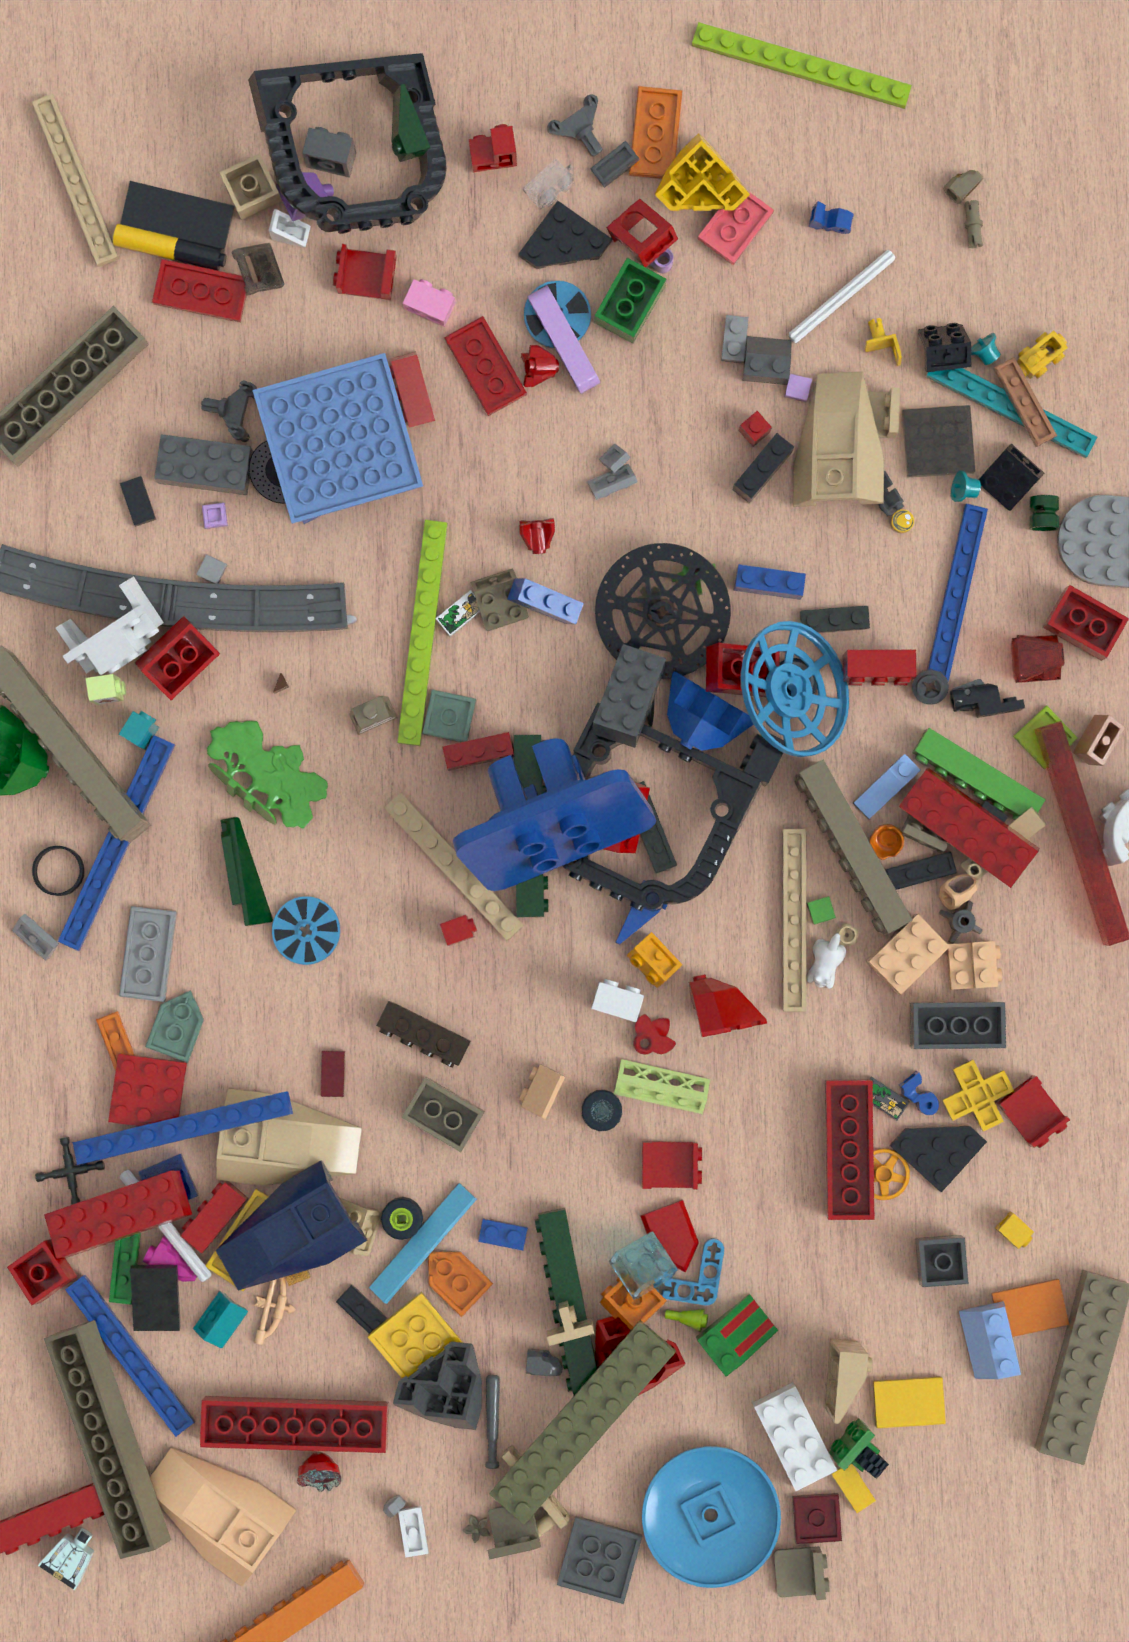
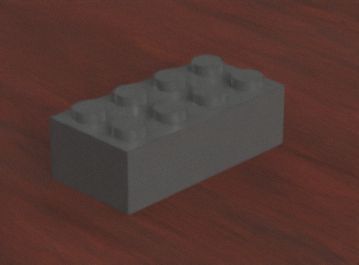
M161 434L154 479L158 484L248 495L250 481L249 461L253 450L251 446Z
M622 645L593 721L592 734L634 748L636 747L665 670L666 658L631 646Z
M1005 1002L910 1003L911 1049L1006 1048Z

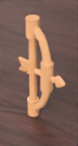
M284 1277L279 1278L280 1295H278L277 1304L271 1303L276 1280L270 1281L266 1299L255 1296L257 1303L253 1306L264 1308L260 1327L257 1329L254 1340L256 1344L263 1345L264 1339L275 1331L283 1317L284 1310L288 1311V1314L296 1311L292 1305H289V1307L285 1306L287 1296ZM273 1307L275 1308L274 1320L268 1331H266L265 1326L269 1309Z

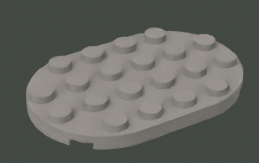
M1111 495L1092 496L1078 502L1064 516L1058 530L1057 546L1063 564L1068 567L1076 578L1092 585L1129 588V497Z

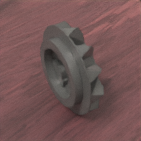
M931 668L926 671L922 670L913 681L912 690L918 701L932 705L941 702L946 697L949 684L941 671L938 672ZM935 680L934 687L937 688V690L930 689L926 692V685L924 684V682L930 684L932 681Z

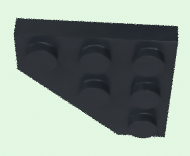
M557 201L519 252V257L536 269L558 264H572L589 259L590 261L597 260L608 248L612 238L560 201Z
M971 1126L905 1128L889 1146L942 1193L987 1141Z

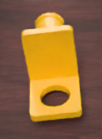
M876 318L877 323H875L874 319L870 320L868 326L870 327L873 339L866 341L865 352L892 347L896 365L900 366L902 354L896 334L885 335L881 318Z

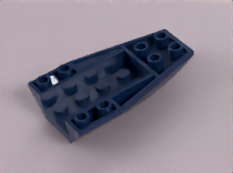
M322 1160L282 1183L216 1249L237 1290L327 1265L368 1241L357 1220L352 1222L330 1182L333 1181V1178Z

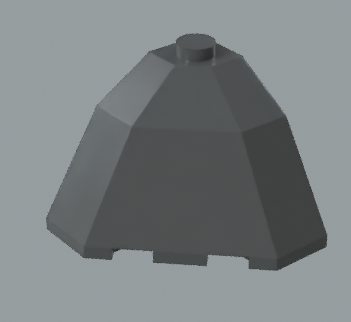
M450 1342L443 1347L444 1351L436 1357L431 1356L418 1366V1370L411 1376H405L398 1382L393 1404L432 1422L454 1428L476 1430L482 1408V1380L474 1346L471 1343Z

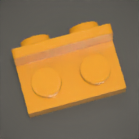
M652 932L627 954L631 964L638 968L645 975L646 980L656 988L660 987L682 966L680 961Z

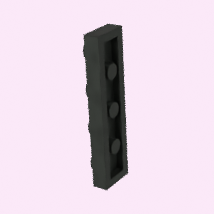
M644 781L640 782V784L646 786ZM648 795L647 801L652 807L656 823L652 828L640 835L654 871L657 874L677 866L651 797Z

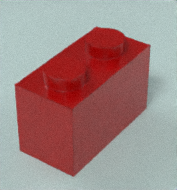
M467 915L440 924L447 946L474 938V932L477 931L473 918L468 919Z

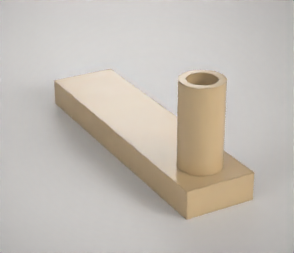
M1031 806L1008 826L1026 839H1029L1046 826V823ZM969 857L961 863L964 870L976 880L988 872Z
M513 1445L508 1447L502 1455V1458L510 1468L521 1457ZM551 1494L541 1505L547 1514L536 1522L539 1538L556 1524L560 1529L563 1528L570 1519L567 1511Z

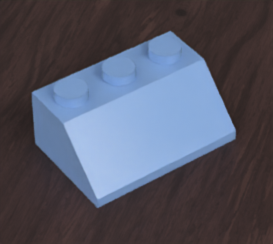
M1004 1301L959 1310L975 1379H1003L1021 1375Z

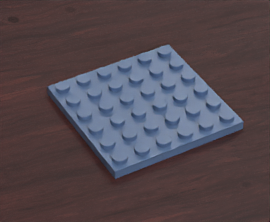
M385 353L252 390L292 524L423 487Z

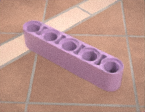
M546 285L527 296L580 394L600 384L597 374L549 287Z

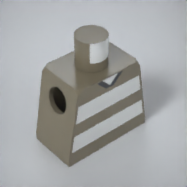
M379 696L352 708L349 713L358 735L398 718L389 697Z

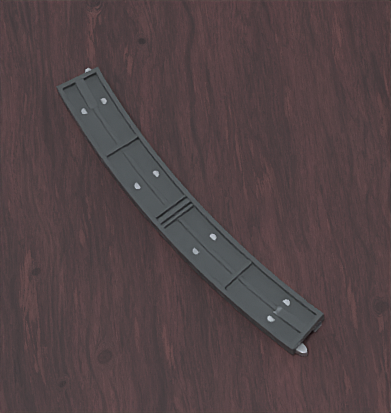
M4 544L0 548V592L85 614L119 619L133 610L128 598L119 585L135 577L142 591L164 622L160 626L172 627L185 616L199 630L309 632L348 629V625L354 624L357 621L355 616L347 615L344 582L311 585H229L186 582L87 567L19 550Z

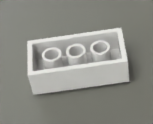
M793 1382L752 1403L795 1491L837 1471Z

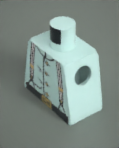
M84 1528L80 1529L76 1537L67 1533L38 1566L75 1590L81 1583L94 1553V1550L87 1546L93 1535Z

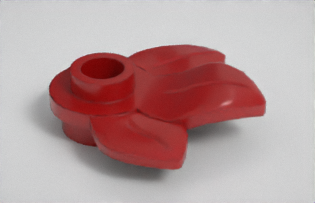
M646 1014L639 1017L635 1023L637 1035L633 1041L634 1049L642 1055H647L651 1052L662 1055L671 1051L675 1047L676 1042L667 1037L670 1020L668 1018H658L651 1022ZM642 1039L649 1041V1045L646 1048L640 1045Z

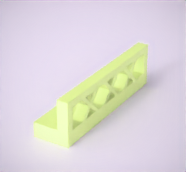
M621 1059L614 1094L703 1114L710 1079ZM624 1068L634 1070L636 1075L623 1074ZM649 1074L656 1075L659 1079L656 1081L649 1080L646 1076ZM669 1080H678L681 1083V1085H671ZM691 1085L704 1086L703 1092L693 1090Z

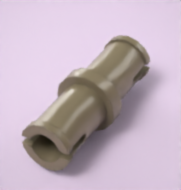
M971 200V205L967 201L964 204L966 210V222L964 224L968 232V247L977 248V244L978 247H982L981 227L983 226V221L980 220L979 201Z

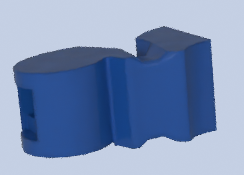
M817 201L812 207L809 227L816 230H832L841 234H849L851 232V224L854 217L852 212L841 208L825 211L826 205Z
M915 1071L899 1084L901 1094L911 1102L916 1103V1107L921 1113L933 1115L939 1108L938 1099L930 1091L916 1092V1087L922 1084V1077L920 1072Z

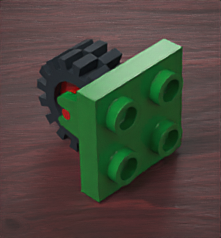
M858 1418L846 1427V1433L840 1439L838 1438L832 1443L831 1450L828 1453L844 1471L852 1463L861 1472L866 1470L877 1479L889 1464L879 1455L880 1450L871 1442L875 1436L874 1433Z

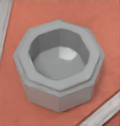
M400 1495L390 1498L384 1505V1513L390 1518L393 1517L405 1506V1500Z

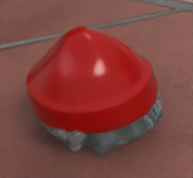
M315 1452L298 1467L297 1484L301 1487L310 1486L317 1488L319 1492L324 1491L325 1488L331 1491L333 1487H338L341 1484L342 1477L339 1466L326 1453Z

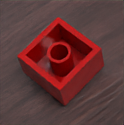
M51 1239L41 1242L7 1267L31 1306L43 1302L77 1278L66 1258L56 1259Z

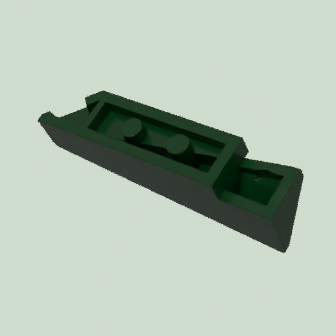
M240 818L222 819L221 840L232 905H242L245 926L271 923L273 918Z

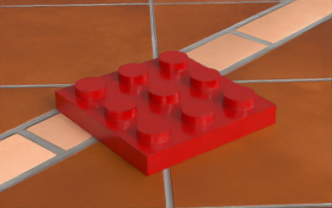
M119 1053L108 1122L143 1126L179 1117L187 1062Z

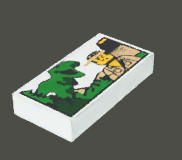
M470 590L436 618L450 637L480 613L474 593Z

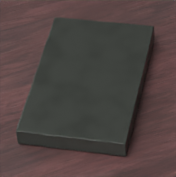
M131 1265L133 1330L180 1331L178 1265Z

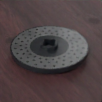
M267 440L257 446L249 461L250 480L254 488L264 498L275 503L286 504Z

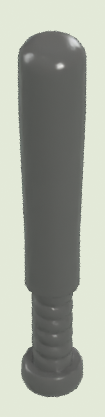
M488 1375L486 1377L488 1461L485 1463V1467L488 1469L499 1468V1462L496 1458L500 1377L498 1375Z

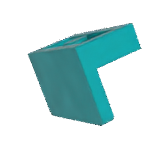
M219 1291L193 1329L204 1341L223 1348L248 1311L246 1308L234 1303L225 1293Z

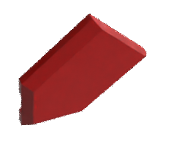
M680 1200L640 1215L656 1259L686 1273L699 1241L684 1201Z

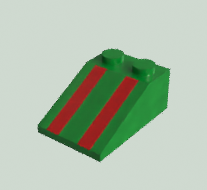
M748 1294L698 1334L696 1339L725 1377H727L764 1345L778 1329L752 1296Z

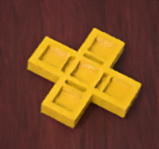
M973 1059L953 1068L952 1071L962 1090L942 1099L951 1120L954 1121L973 1112L983 1132L1004 1122L994 1101L1014 1091L1005 1071L1002 1070L983 1079Z

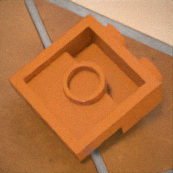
M634 1268L629 1273L625 1270L616 1279L618 1282L616 1286L612 1287L609 1285L601 1293L603 1298L599 1303L615 1319L619 1317L632 1330L640 1320L645 1323L667 1300Z

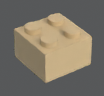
M260 153L219 172L241 220L282 201Z

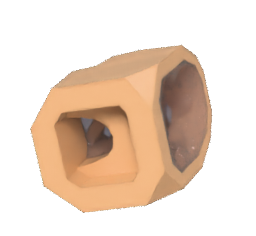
M962 874L946 881L940 887L939 897L942 904L949 910L960 908L977 891V880L968 874Z

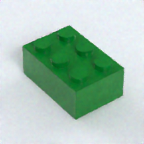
M626 258L594 315V323L634 344L663 292L667 279Z

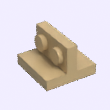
M568 1301L559 1303V1312L563 1326L547 1330V1340L549 1346L595 1334L592 1318L577 1322L574 1305L569 1306Z

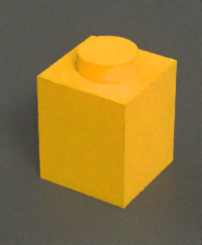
M1011 1211L995 1227L1000 1234L1018 1249L1021 1246L1023 1248L1026 1247L1033 1239L1031 1235L1034 1231Z

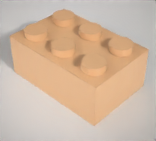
M914 914L911 917L913 921L902 926L866 961L899 995L912 985L950 947L919 914Z

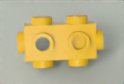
M1054 330L1050 334L1044 332L1035 340L1037 343L1031 349L1027 346L1018 354L1020 358L1017 360V363L1025 377L1028 376L1031 379L1036 376L1038 379L1048 371L1046 366L1051 362L1056 365L1065 357L1063 353L1068 347L1065 338L1061 334H1057ZM1046 347H1051L1053 352L1047 354L1048 350L1046 349Z

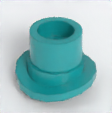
M991 333L983 339L979 338L978 342L971 347V355L979 357L984 365L993 363L1001 355L995 344V333Z
M962 470L958 471L951 486V499L954 502H961L966 497L977 498L981 490L980 480L969 478L966 472Z

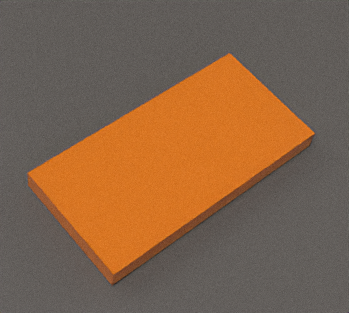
M638 86L632 149L640 160L630 167L629 176L662 179L667 168L676 158L683 90Z

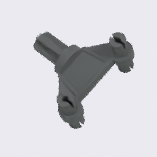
M593 94L587 95L583 101L584 107L560 123L557 120L550 121L547 125L548 133L558 136L576 137L577 140H582L591 156L600 153L602 147L592 133V130H594L592 127L598 104L597 96Z
M243 380L239 383L241 384L239 389L231 396H228V398H222L221 400L204 398L201 401V409L207 412L218 413L225 420L232 437L238 441L247 442L249 440L247 437L250 438V436L242 427L249 397L255 399L252 390L257 389V387L253 383Z

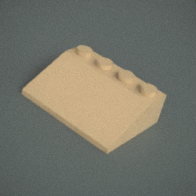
M830 1338L825 1409L836 1424L840 1423L865 1382L867 1372H871L872 1358L869 1357V1354L858 1341Z

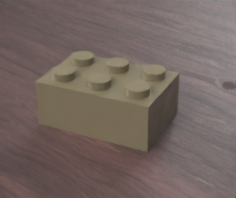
M425 1077L401 1118L462 1152L485 1111L430 1078Z

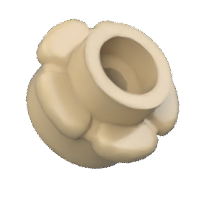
M843 924L841 928L837 929L836 933L840 935L839 944L852 946L856 943L858 931L851 924Z

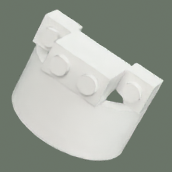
M1129 789L1119 795L1121 800L1117 803L1110 802L1101 809L1103 813L1098 816L1105 826L1103 842L1100 844L1102 848L1097 853L1107 866L1122 864L1129 859V851L1124 845L1129 842Z

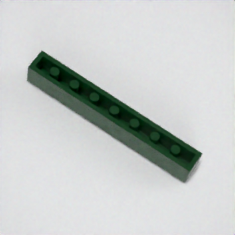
M514 735V764L523 788L534 784L538 796L546 793L547 789L545 785H542V774L532 747L545 740H542L541 735ZM544 873L516 885L517 918L544 917V912H549L548 899H544V890H548V876H544Z
M561 1208L538 1213L539 1219H535L537 1233L542 1232L543 1241L539 1242L541 1255H546L548 1263L544 1264L546 1278H551L552 1287H548L550 1301L555 1300L556 1310H552L555 1324L559 1323L560 1327L563 1326L559 1312V1303L568 1301L569 1306L574 1305L577 1322L587 1320L566 1209ZM590 1335L559 1343V1347L564 1346L565 1355H562L561 1358L563 1368L569 1371L570 1378H566L568 1392H573V1396L597 1370Z

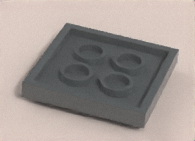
M575 1516L557 1585L624 1604L642 1534Z

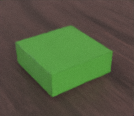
M829 896L807 903L814 925L836 918Z

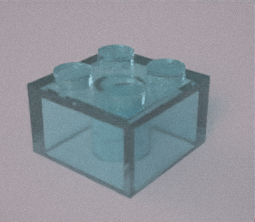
M653 1231L616 1251L609 1260V1263L633 1300L670 1280L678 1270Z

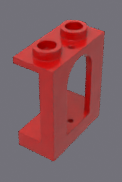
M640 198L606 227L614 242H621L636 256L639 264L644 267L650 265L678 240L673 226ZM645 218L657 230L641 243L628 231Z

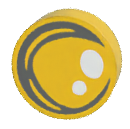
M898 510L891 518V526L898 533H906L914 525V517L907 510Z

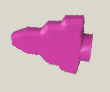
M166 1236L162 1237L157 1247L151 1245L143 1259V1262L148 1265H178L179 1281H195L197 1278Z

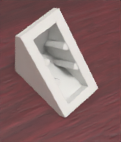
M274 209L269 234L274 241L306 247L311 226L300 220L292 221L290 215Z

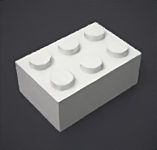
M604 979V983L599 982L591 1009L637 1022L644 995L640 994L641 990L626 986L624 990L618 988L619 983Z

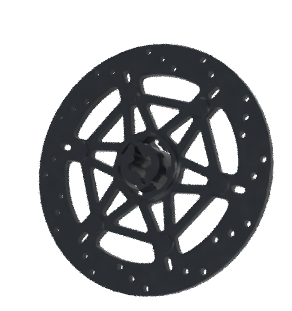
M654 543L631 550L610 567L598 589L595 603V618L602 642L616 660L623 644L637 649L643 646L670 652L672 660L666 661L665 670L661 678L670 679L674 671L684 676L706 664V648H703V646L707 647L724 642L730 625L731 604L723 578L705 557L685 546L671 543ZM659 560L673 561L685 565L689 568V571L685 576L657 571L653 562ZM639 567L643 574L642 577L624 597L616 595V590L624 577L633 569ZM699 568L700 571L697 574H695V570ZM659 577L676 579L678 583L669 590H665ZM650 578L654 579L660 589L659 592L652 593ZM699 579H702L709 589L713 601V613H706L703 610L695 587V583ZM644 582L647 598H632V594ZM683 584H686L687 587L680 598H677L673 592ZM689 591L693 594L697 610L682 604ZM661 596H666V597H668V598H670V599L668 600V599H660V598H661ZM651 600H657L655 603L650 604ZM628 603H643V611L629 607ZM662 606H665V611H668L664 616H660L661 612L657 611ZM613 609L622 610L631 635V639L627 643L622 641L615 628L612 615ZM683 611L696 615L698 619H682ZM629 612L643 617L637 631H634ZM671 619H676L672 624L669 622ZM656 623H659V624L667 623V624H665L664 626H659V625H657ZM648 624L653 630L643 638H640L641 631ZM678 625H694V628L681 640ZM701 626L709 627L710 631L704 642L691 654L686 655L683 646ZM674 629L676 644L674 645L666 631ZM657 632H660L667 645L649 643L647 640Z

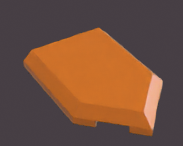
M461 1251L431 1252L428 1256L429 1286L461 1317L493 1285Z

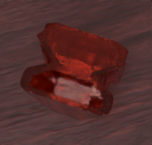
M1017 635V638H1012L1011 655L1015 683L1061 680V667L1064 666L1065 660L1063 643H1059L1057 635L1034 637Z

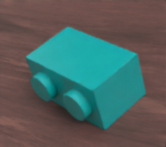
M133 711L119 735L146 750L153 735L156 734L160 727L154 724L156 719L143 711L139 714Z

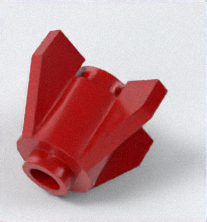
M530 345L529 353H521L526 373L524 387H534L549 378H553L558 373V359H555L552 353L541 346Z
M554 518L519 521L520 535L528 550H532L533 554L546 553V549L550 548V543L555 533Z

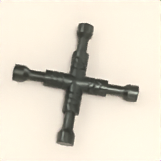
M69 1137L60 1138V1144L63 1146L65 1168L52 1170L49 1173H36L35 1176L37 1182H42L48 1178L67 1177L68 1189L71 1190L72 1195L71 1205L80 1202L76 1190L78 1188L76 1175L88 1173V1171L95 1169L104 1170L105 1165L104 1161H97L91 1165L74 1166L72 1154L69 1151Z

